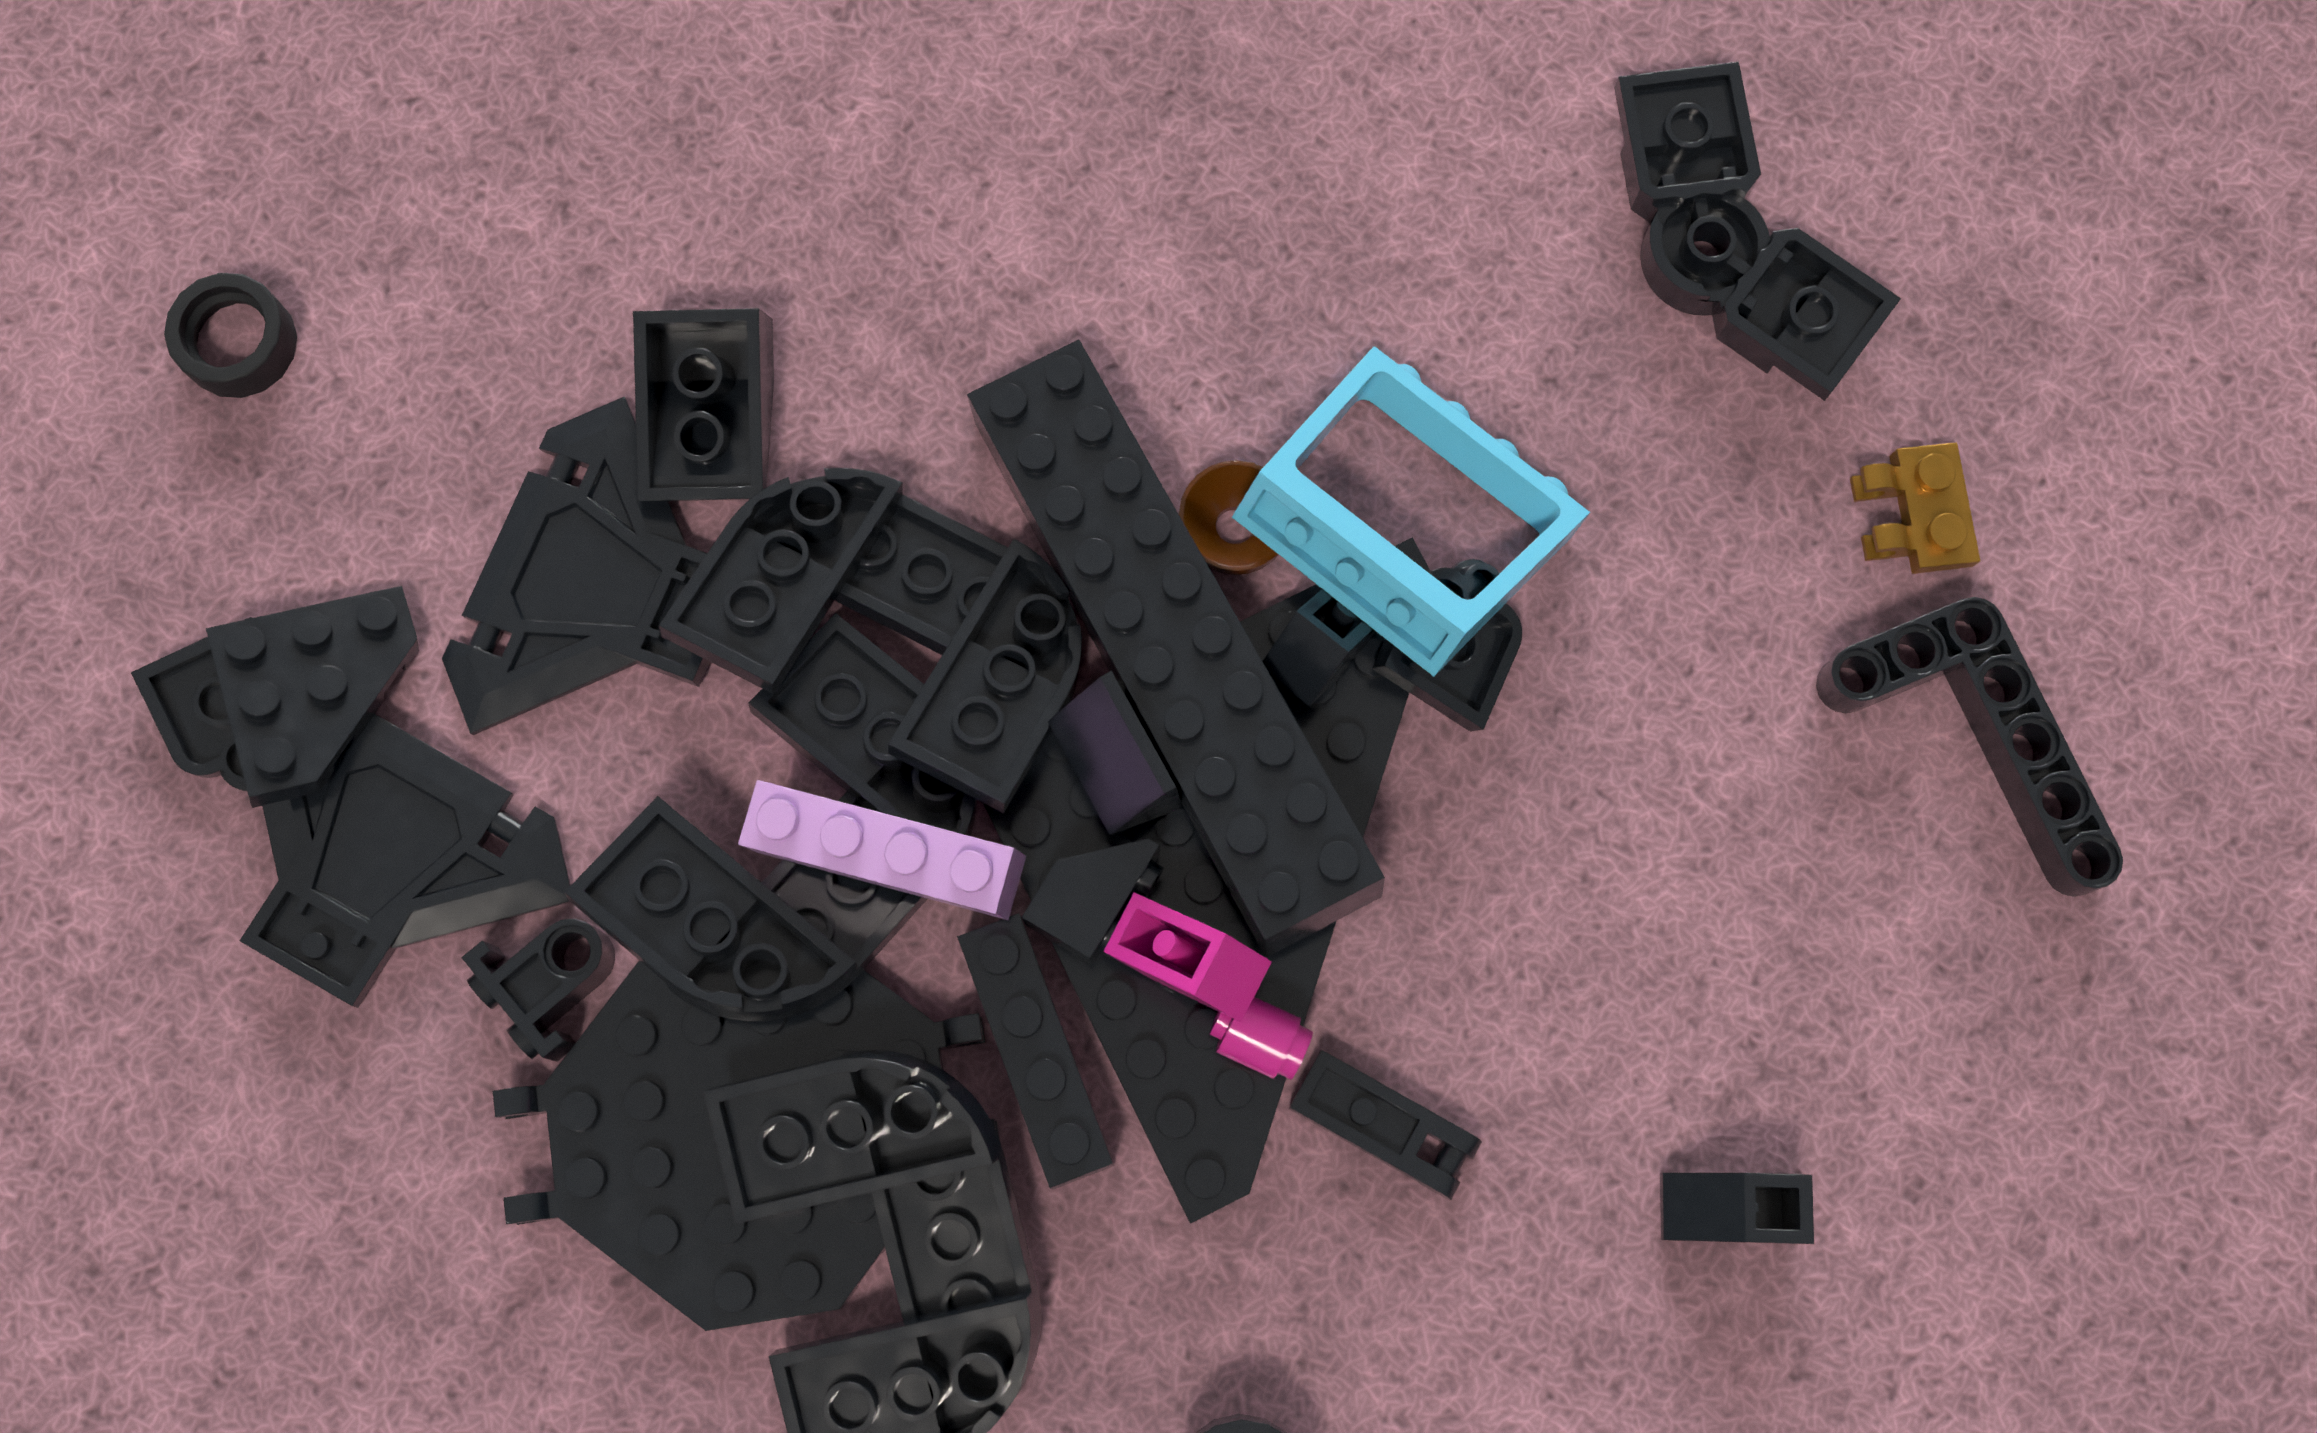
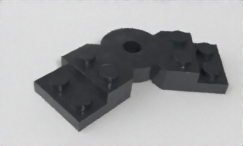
M1739 61L1619 76L1614 90L1625 143L1620 156L1630 209L1650 223L1643 238L1640 251L1641 267L1649 287L1663 302L1676 310L1692 315H1712L1716 338L1767 374L1775 366L1825 401L1901 298L1799 228L1773 231L1771 236L1769 235L1768 228L1761 214L1746 200L1757 183L1761 170ZM1703 241L1711 244L1716 248L1719 255L1707 256L1702 254L1695 247L1694 242Z

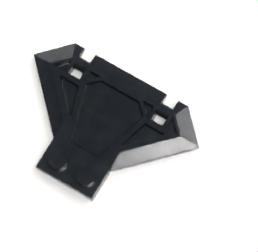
M625 397L546 431L539 449L542 452L555 456L548 473L544 476L528 471L461 615L468 620L478 623L468 645L450 639L443 654V664L469 732L472 735L636 664L700 687L710 661L661 637L659 624L707 553L687 546L669 501H638L636 421ZM578 466L587 468V471L579 488L570 485ZM502 633H505L511 637L502 657L494 655L493 652Z
M374 714L357 740L351 739L334 763V772L320 792L262 806L278 882L239 941L347 1004L358 1008L396 948L569 903L570 901L564 892L571 884L556 820L553 816L536 806L524 822L505 812L513 793ZM490 834L509 843L501 857L482 848Z

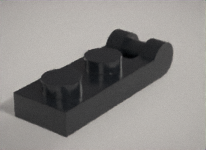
M1323 1050L1319 1052L1289 1107L1291 1111L1448 1200H1452L1460 1185V1182L1455 1178L1466 1157L1473 1159L1482 1143L1479 1138ZM1427 1135L1443 1144L1432 1165L1416 1156Z

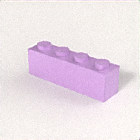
M760 780L756 781L738 845L757 853L1009 920L1026 859L1024 854L1013 847Z

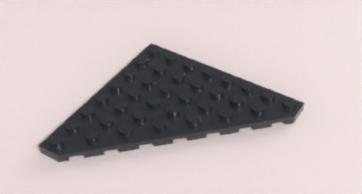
M1413 537L1395 546L1424 570L1430 571ZM1317 584L1240 621L1262 661L1296 611L1322 590L1321 587ZM1378 632L1337 681L1311 706H1308L1300 698L1286 693L1278 686L1275 678L1271 676L1362 838L1365 834L1409 696L1408 691L1372 669L1385 640ZM1051 731L1005 812L1002 813L983 803L1003 845L1013 847L1026 856L1020 880L1031 901L1057 860L1149 838L1160 845V856L1155 863L1164 867V870L1147 898L1226 933L1265 957L1184 807L1109 835L1053 731ZM1336 921L1265 957L1272 961L1254 997L1300 1017V1025L1303 1026ZM1051 941L1189 1223L1191 1224L1250 1194L1286 1077L1277 1074L1272 1079L1216 1053L1219 1039L1209 1035V1032L1218 1013L1217 1010L1156 982L1113 957L1109 958L1101 952L1093 965H1090Z

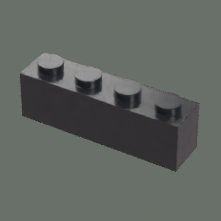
M1017 913L1009 916V920L1002 919L957 936L1049 1188L1054 1190L1113 1167L1114 1163L1020 914Z

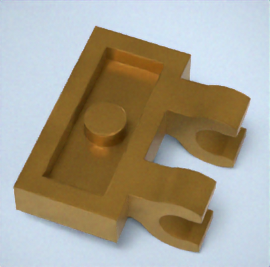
M1957 442L1897 448L1889 455L1891 464L1879 463L1862 466L1860 468L1861 475L1850 478L1854 502L1897 497L1902 524L1890 523L1873 526L1871 528L1872 535L1861 537L1865 561L1908 556L1912 574L1974 567L1981 562Z

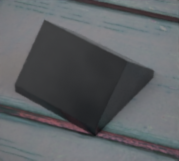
M1112 671L1099 677L1048 721L1109 835L1172 813L1183 807L1173 780Z

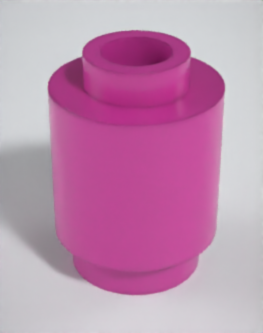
M1254 997L1242 1022L1218 1011L1209 1035L1219 1039L1216 1053L1272 1079L1279 1074L1292 1080L1304 1059L1313 1036V1031L1300 1025V1017Z

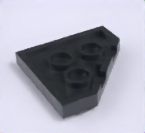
M402 586L206 628L252 808L320 792L334 772L333 765L351 739L357 740L383 703L384 693L400 670H406L419 652L418 639Z

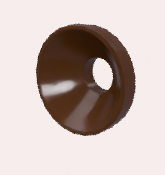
M1234 460L1223 461L1209 466L1195 476L1181 498L1179 516L1208 567L1214 571L1230 575L1249 574L1263 569L1279 555L1254 534L1245 542L1233 544L1224 541L1216 530L1218 518L1223 513L1238 508L1256 476L1263 468L1260 465Z

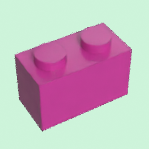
M1133 893L1103 951L1148 978L1239 1022H1242L1272 961L1228 934L1137 893Z

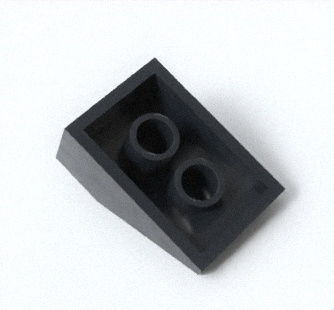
M759 308L633 311L638 501L751 499L767 486L774 389L773 319Z

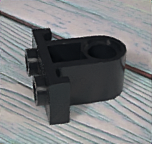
M574 918L559 920L550 925L499 968L496 965L506 956L498 947L483 940L461 957L474 973L467 979L471 989L489 1008L494 1009L498 1004L514 1022L507 1029V1032L518 1047L531 1059L540 1054L542 1058L558 1062L571 1050L576 1042L570 1035L556 1030L550 1033L548 1028L601 985L612 972L615 963V948L610 938L593 925ZM586 938L591 952L589 960L582 968L576 971H568L564 963L566 949L572 942Z

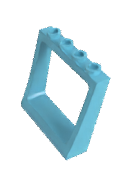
M1374 346L1261 469L1232 518L1435 677L1458 651L1572 538L1590 514V511L1568 495L1566 486L1559 479L1550 476L1544 477L1519 458L1518 451L1511 442L1505 439L1493 438L1471 421L1469 413L1464 406L1458 402L1445 401L1421 382L1419 373L1412 366L1397 364ZM1367 400L1373 403L1539 532V536L1475 598L1467 600L1456 595L1298 470L1302 463L1357 401Z

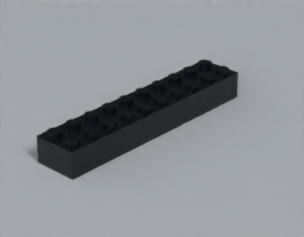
M1078 339L968 393L967 397L973 418L983 440L1052 567L1067 587L1069 598L1107 668L1114 674L1173 780L1185 811L1264 956L1268 957L1381 898L1385 881L1382 871L1080 340Z

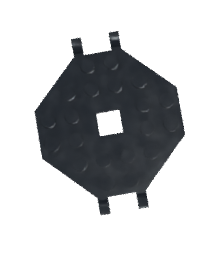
M638 961L544 1085L492 1091L496 1118L505 1117L508 1120L547 1113L555 1191L504 1197L506 1225H521L559 1218L705 1331L842 1309L859 1287V1283L881 1253L885 1251L872 1194L867 1193L735 1224L703 1092L713 1087L837 1058L845 1053L864 1050L894 1051L912 1055L943 1069L941 1050L986 1043L982 1017H980L979 1013L934 1022L863 970L859 976L836 996L801 1014L768 1021L734 1020L710 1014L683 1001L669 990L667 984L641 961ZM990 1119L999 1136L997 1121Z

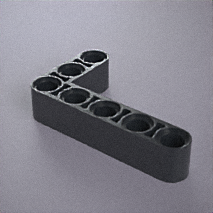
M1978 597L1959 600L1853 644L1839 652L1822 667L1817 675L1816 682L1818 696L1825 706L1835 712L1845 714L1857 712L1945 675L2046 880L2052 888L2063 895L2076 897L2107 887L2117 880L2123 865L2120 847L2003 615L1993 603ZM1955 620L1965 622L1971 626L1976 635V645L1968 644L1960 639L1955 630ZM1898 644L1908 645L1915 650L1920 660L1919 669L1910 668L1901 661L1897 652ZM1840 668H1850L1858 673L1863 682L1862 693L1852 692L1843 685L1839 675ZM1984 677H1989L1999 682L2005 694L2004 703L1995 701L1986 693L1983 684ZM2014 734L2021 735L2029 741L2033 749L2032 761L2022 758L2015 751L2013 746ZM2043 792H2049L2059 800L2062 807L2060 819L2050 816L2044 809L2042 803ZM2074 850L2085 854L2090 861L2091 875L2089 879L2082 877L2074 869L2072 863V853Z

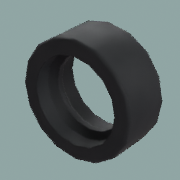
M217 273L198 279L179 293L167 313L164 331L168 352L174 362L198 386L219 397L244 398L268 389L285 374L294 359L297 334L292 316L278 299L262 283L246 275L233 273ZM234 304H247L256 308L264 317L265 328L263 338L255 352L242 362L224 368L214 367L206 363L198 353L197 343L199 332L207 319L221 308Z

